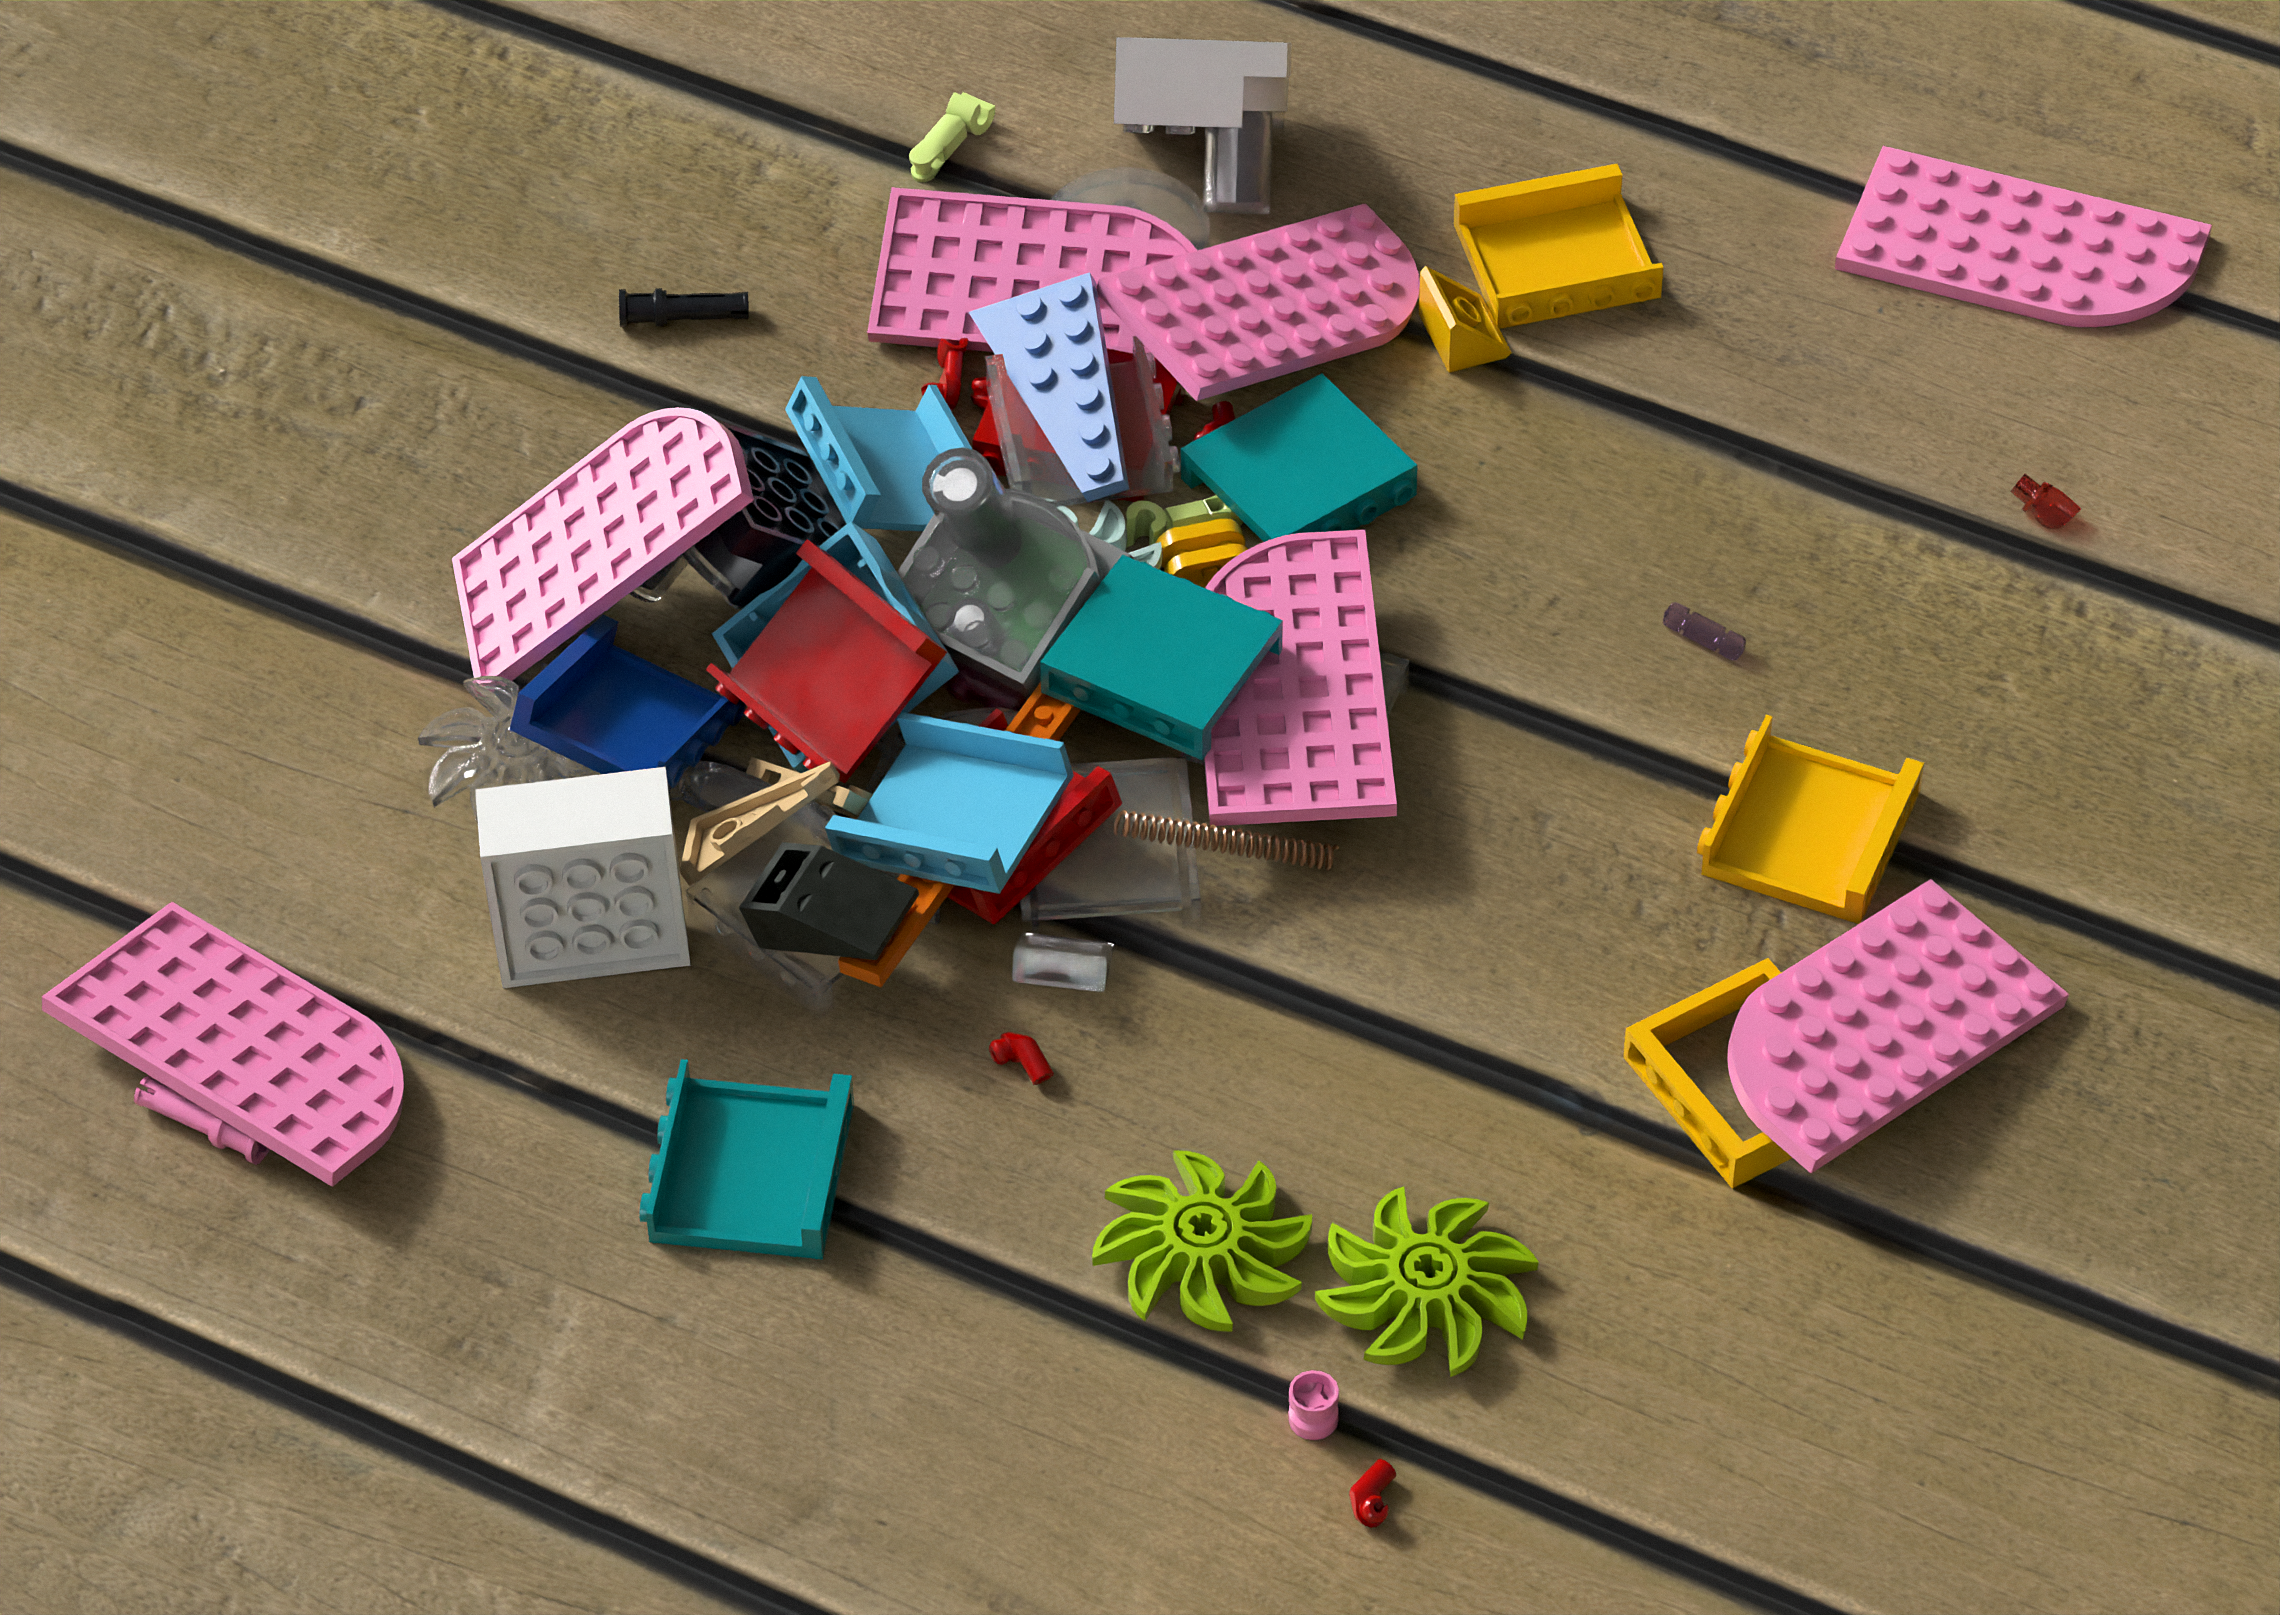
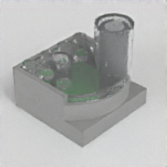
M964 447L949 449L937 455L925 470L922 478V492L934 515L897 573L959 670L957 674L1023 706L1041 682V660L1122 555L1134 558L1131 554L1079 529L1067 515L1044 498L1026 491L1005 489L988 460L978 451Z

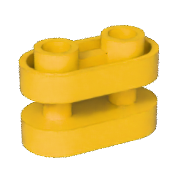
M1215 519L1170 528L1156 541V543L1161 542L1163 560L1161 566L1165 568L1164 572L1187 579L1203 588L1207 586L1223 566L1248 550L1245 546L1246 542L1240 525L1232 519Z

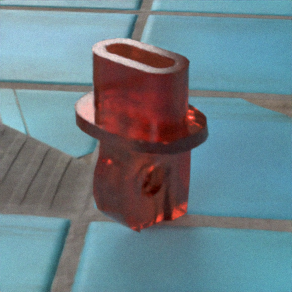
M2026 473L2010 491L2025 503L2021 510L2026 512L2029 509L2034 514L2036 520L2048 529L2063 527L2081 510L2062 491L2047 482L2039 485Z

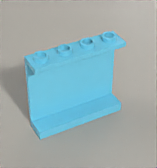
M801 376L785 408L847 524L851 521L862 529L924 531L940 506L934 495V482L945 466L957 461L973 462L984 471L989 479L937 385H928L916 411L831 405L817 377Z
M901 712L897 719L906 745L857 819L832 816L825 827L832 850L870 868L1000 894L1074 776L1064 742Z

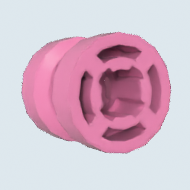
M1315 1370L1306 1371L1297 1375L1290 1383L1288 1421L1294 1433L1304 1439H1324L1331 1435L1337 1427L1339 1388L1337 1382L1329 1374Z

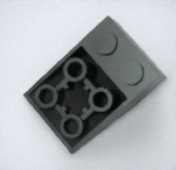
M782 842L739 906V909L760 949L877 960L919 896L917 888L824 846Z

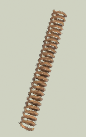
M1126 810L1118 814L1113 830L1114 835H1118L1121 817L1125 814L1126 819L1122 834L1126 838L1130 832V819L1134 816L1135 820L1131 836L1135 839L1139 833V820L1143 817L1144 822L1140 832V838L1143 841L1147 837L1148 821L1152 819L1149 840L1153 842L1157 834V822L1161 820L1158 833V841L1161 844L1166 835V823L1170 822L1167 843L1171 845L1174 841L1175 825L1178 823L1176 845L1179 847L1183 842L1184 826L1187 825L1188 830L1185 835L1184 844L1188 848L1192 843V829L1196 826L1197 831L1194 836L1193 846L1195 849H1198L1201 844V830L1204 827L1206 832L1203 837L1202 848L1206 851L1210 845V831L1214 829L1215 833L1211 842V850L1213 852L1218 849L1219 832L1222 830L1223 836L1220 842L1222 854L1227 850L1228 833L1232 832L1229 843L1230 855H1233L1236 851L1237 835L1240 833L1241 838L1237 849L1240 857L1244 854L1246 846L1245 837L1248 834L1250 837L1246 849L1248 858L1253 855L1254 838L1258 836L1259 840L1255 849V857L1257 859L1262 856L1263 839L1266 837L1267 843L1264 849V859L1266 861L1270 859L1272 841L1275 839L1276 844L1272 857L1274 862H1277L1280 858L1281 842L1283 840L1285 842L1281 855L1283 864L1289 859V844L1291 842L1294 844L1290 855V863L1292 865L1297 862L1298 845L1301 843L1303 846L1299 855L1301 867L1305 865L1307 860V846L1311 845L1308 855L1309 868H1312L1315 864L1316 847L1319 846L1320 851L1317 856L1316 866L1319 870L1323 867L1325 848H1328L1329 851L1325 860L1327 871L1333 865L1334 849L1339 848L1336 844L1331 847L1329 843L1322 845L1321 842H1317L1314 844L1311 840L1305 843L1303 839L1296 841L1293 837L1287 840L1285 836L1278 838L1275 834L1270 837L1268 833L1261 836L1259 832L1252 834L1250 830L1243 832L1242 829L1234 831L1232 827L1226 830L1224 826L1217 828L1214 824L1208 827L1206 823L1199 825L1196 821L1190 824L1189 820L1181 822L1178 818L1173 821L1171 817H1167L1164 820L1160 815L1156 818L1153 814L1146 817L1144 813L1137 815L1135 811L1128 814Z

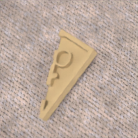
M751 757L745 774L772 786L801 773ZM835 784L811 802L857 819L873 794L853 785L846 789Z
M832 762L822 764L691 819L680 867V874L690 886L701 880L838 783L840 774Z

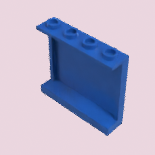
M603 614L518 693L509 730L600 774L666 767L668 787L674 788L680 781L684 771L689 766L695 767L699 763L705 749L709 745L715 747L722 738L725 729L729 725L736 726L739 723L746 704L740 700L735 705L724 696L722 697L613 645L619 621Z

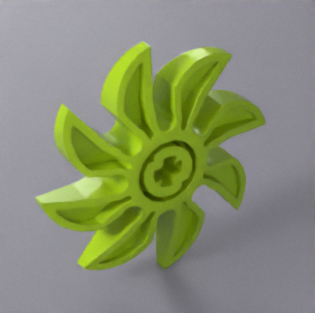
M1182 1150L1173 1151V1159L1190 1196L1180 1195L1178 1189L1169 1178L1156 1175H1140L1126 1178L1105 1190L1106 1200L1131 1212L1113 1220L1101 1231L1093 1247L1092 1266L1135 1259L1129 1271L1128 1299L1132 1309L1142 1320H1147L1162 1294L1171 1287L1172 1283L1181 1281L1180 1307L1186 1317L1201 1327L1223 1332L1233 1331V1323L1215 1284L1225 1285L1236 1302L1252 1306L1276 1304L1293 1297L1301 1291V1281L1274 1268L1292 1260L1305 1247L1312 1231V1214L1270 1221L1275 1209L1276 1181L1272 1172L1261 1161L1258 1160L1243 1186L1234 1193L1233 1197L1224 1199L1225 1174L1222 1168L1205 1155Z
M1403 1186L1386 1194L1376 1206L1372 1234L1374 1244L1366 1242L1332 1222L1328 1234V1255L1336 1272L1351 1286L1315 1291V1301L1333 1320L1360 1330H1374L1384 1324L1389 1318L1396 1317L1392 1324L1364 1352L1363 1360L1375 1364L1397 1365L1416 1359L1425 1352L1427 1328H1439L1442 1331V1336L1447 1346L1450 1377L1467 1370L1479 1355L1482 1339L1481 1318L1491 1321L1521 1339L1524 1338L1527 1327L1526 1304L1517 1287L1503 1275L1536 1271L1539 1265L1538 1260L1525 1245L1509 1236L1496 1232L1481 1231L1467 1239L1465 1243L1457 1244L1489 1209V1203L1479 1199L1455 1198L1443 1201L1429 1210L1426 1234L1413 1232L1407 1215L1405 1188Z

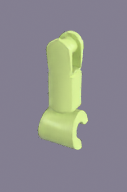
M954 92L948 103L946 114L909 153V160L913 165L911 168L912 178L918 182L932 180L945 163V160L966 139L967 132L974 135H981L986 132L994 119L995 105L964 92L961 95Z
M1217 495L1200 501L1168 507L1164 510L1156 503L1137 501L1132 503L1126 511V547L1134 545L1136 539L1140 536H1149V546L1155 544L1165 531L1174 527L1215 519H1232L1241 526L1243 521Z

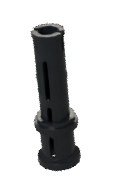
M656 288L654 293H627L626 289H619L620 327H627L628 323L654 322L656 326H663V324H667V320L749 319L748 292L667 294V290H662V288Z

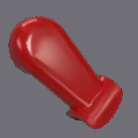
M961 338L958 345H953L946 339H940L937 349V360L940 367L943 368L940 382L927 383L921 387L923 396L928 385H937L951 411L955 409L959 400L962 363L968 345V338Z

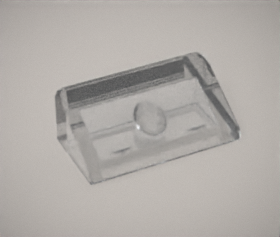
M1023 933L1014 948L1012 979L1018 983L1103 992L1108 981L1114 944Z

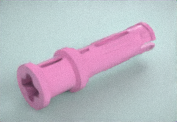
M146 1076L140 1081L142 1086L148 1088V1092L136 1088L134 1095L135 1104L149 1108L208 1135L209 1141L217 1148L224 1149L229 1147L245 1155L246 1161L255 1165L259 1164L271 1150L150 1076Z

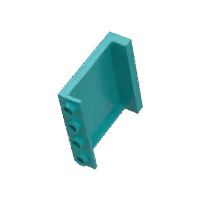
M1323 373L1181 448V479L1191 489L1204 482L1263 542L1296 533L1354 530L1361 525L1371 523L1376 517L1392 508L1406 504L1417 495L1418 465Z
M1122 555L1041 660V693L1074 705V707L1203 760L1211 749V729L1268 651L1280 655L1282 652L1283 620L1272 616L1268 612L1259 611L1237 602L1226 595L1200 587L1187 579L1161 571L1146 562H1139Z
M681 1059L677 1078L670 1077L667 1084L666 1104L670 1106L668 1116L661 1115L659 1119L657 1141L658 1144H661L660 1153L652 1154L650 1158L648 1179L649 1183H652L651 1192L643 1193L640 1202L639 1218L640 1222H647L649 1242L823 1260L854 1109L852 1075L833 1074L829 1091L690 1078L688 1060Z

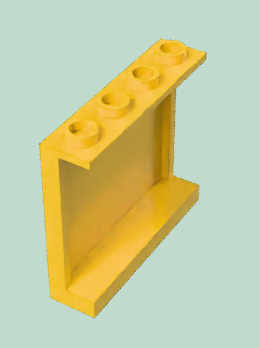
M1618 164L1455 194L1454 227L1487 307L1499 329L1661 298L1662 263L1652 264L1621 195L1622 173Z
M1766 714L1759 731L1751 730L1744 748V756L1746 758L1743 764L1736 762L1732 769L1728 788L1730 789L1728 795L1721 794L1717 800L1713 812V821L1715 822L1712 829L1705 827L1701 833L1697 846V854L1703 855L1701 875L1860 924L1919 797L1924 763L1906 757L1900 773L1895 774L1771 735L1773 716Z

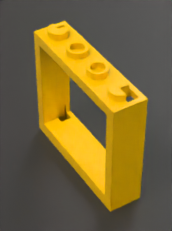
M1769 958L1627 1027L1625 1031L1623 1058L1732 1189L1792 1159V1157L1764 1132L1743 1142L1664 1046L1740 1009L1752 992L1782 973Z

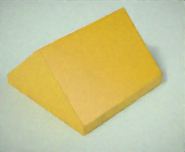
M1427 266L1420 271L1419 316L1449 373L1505 359L1512 353L1481 294Z

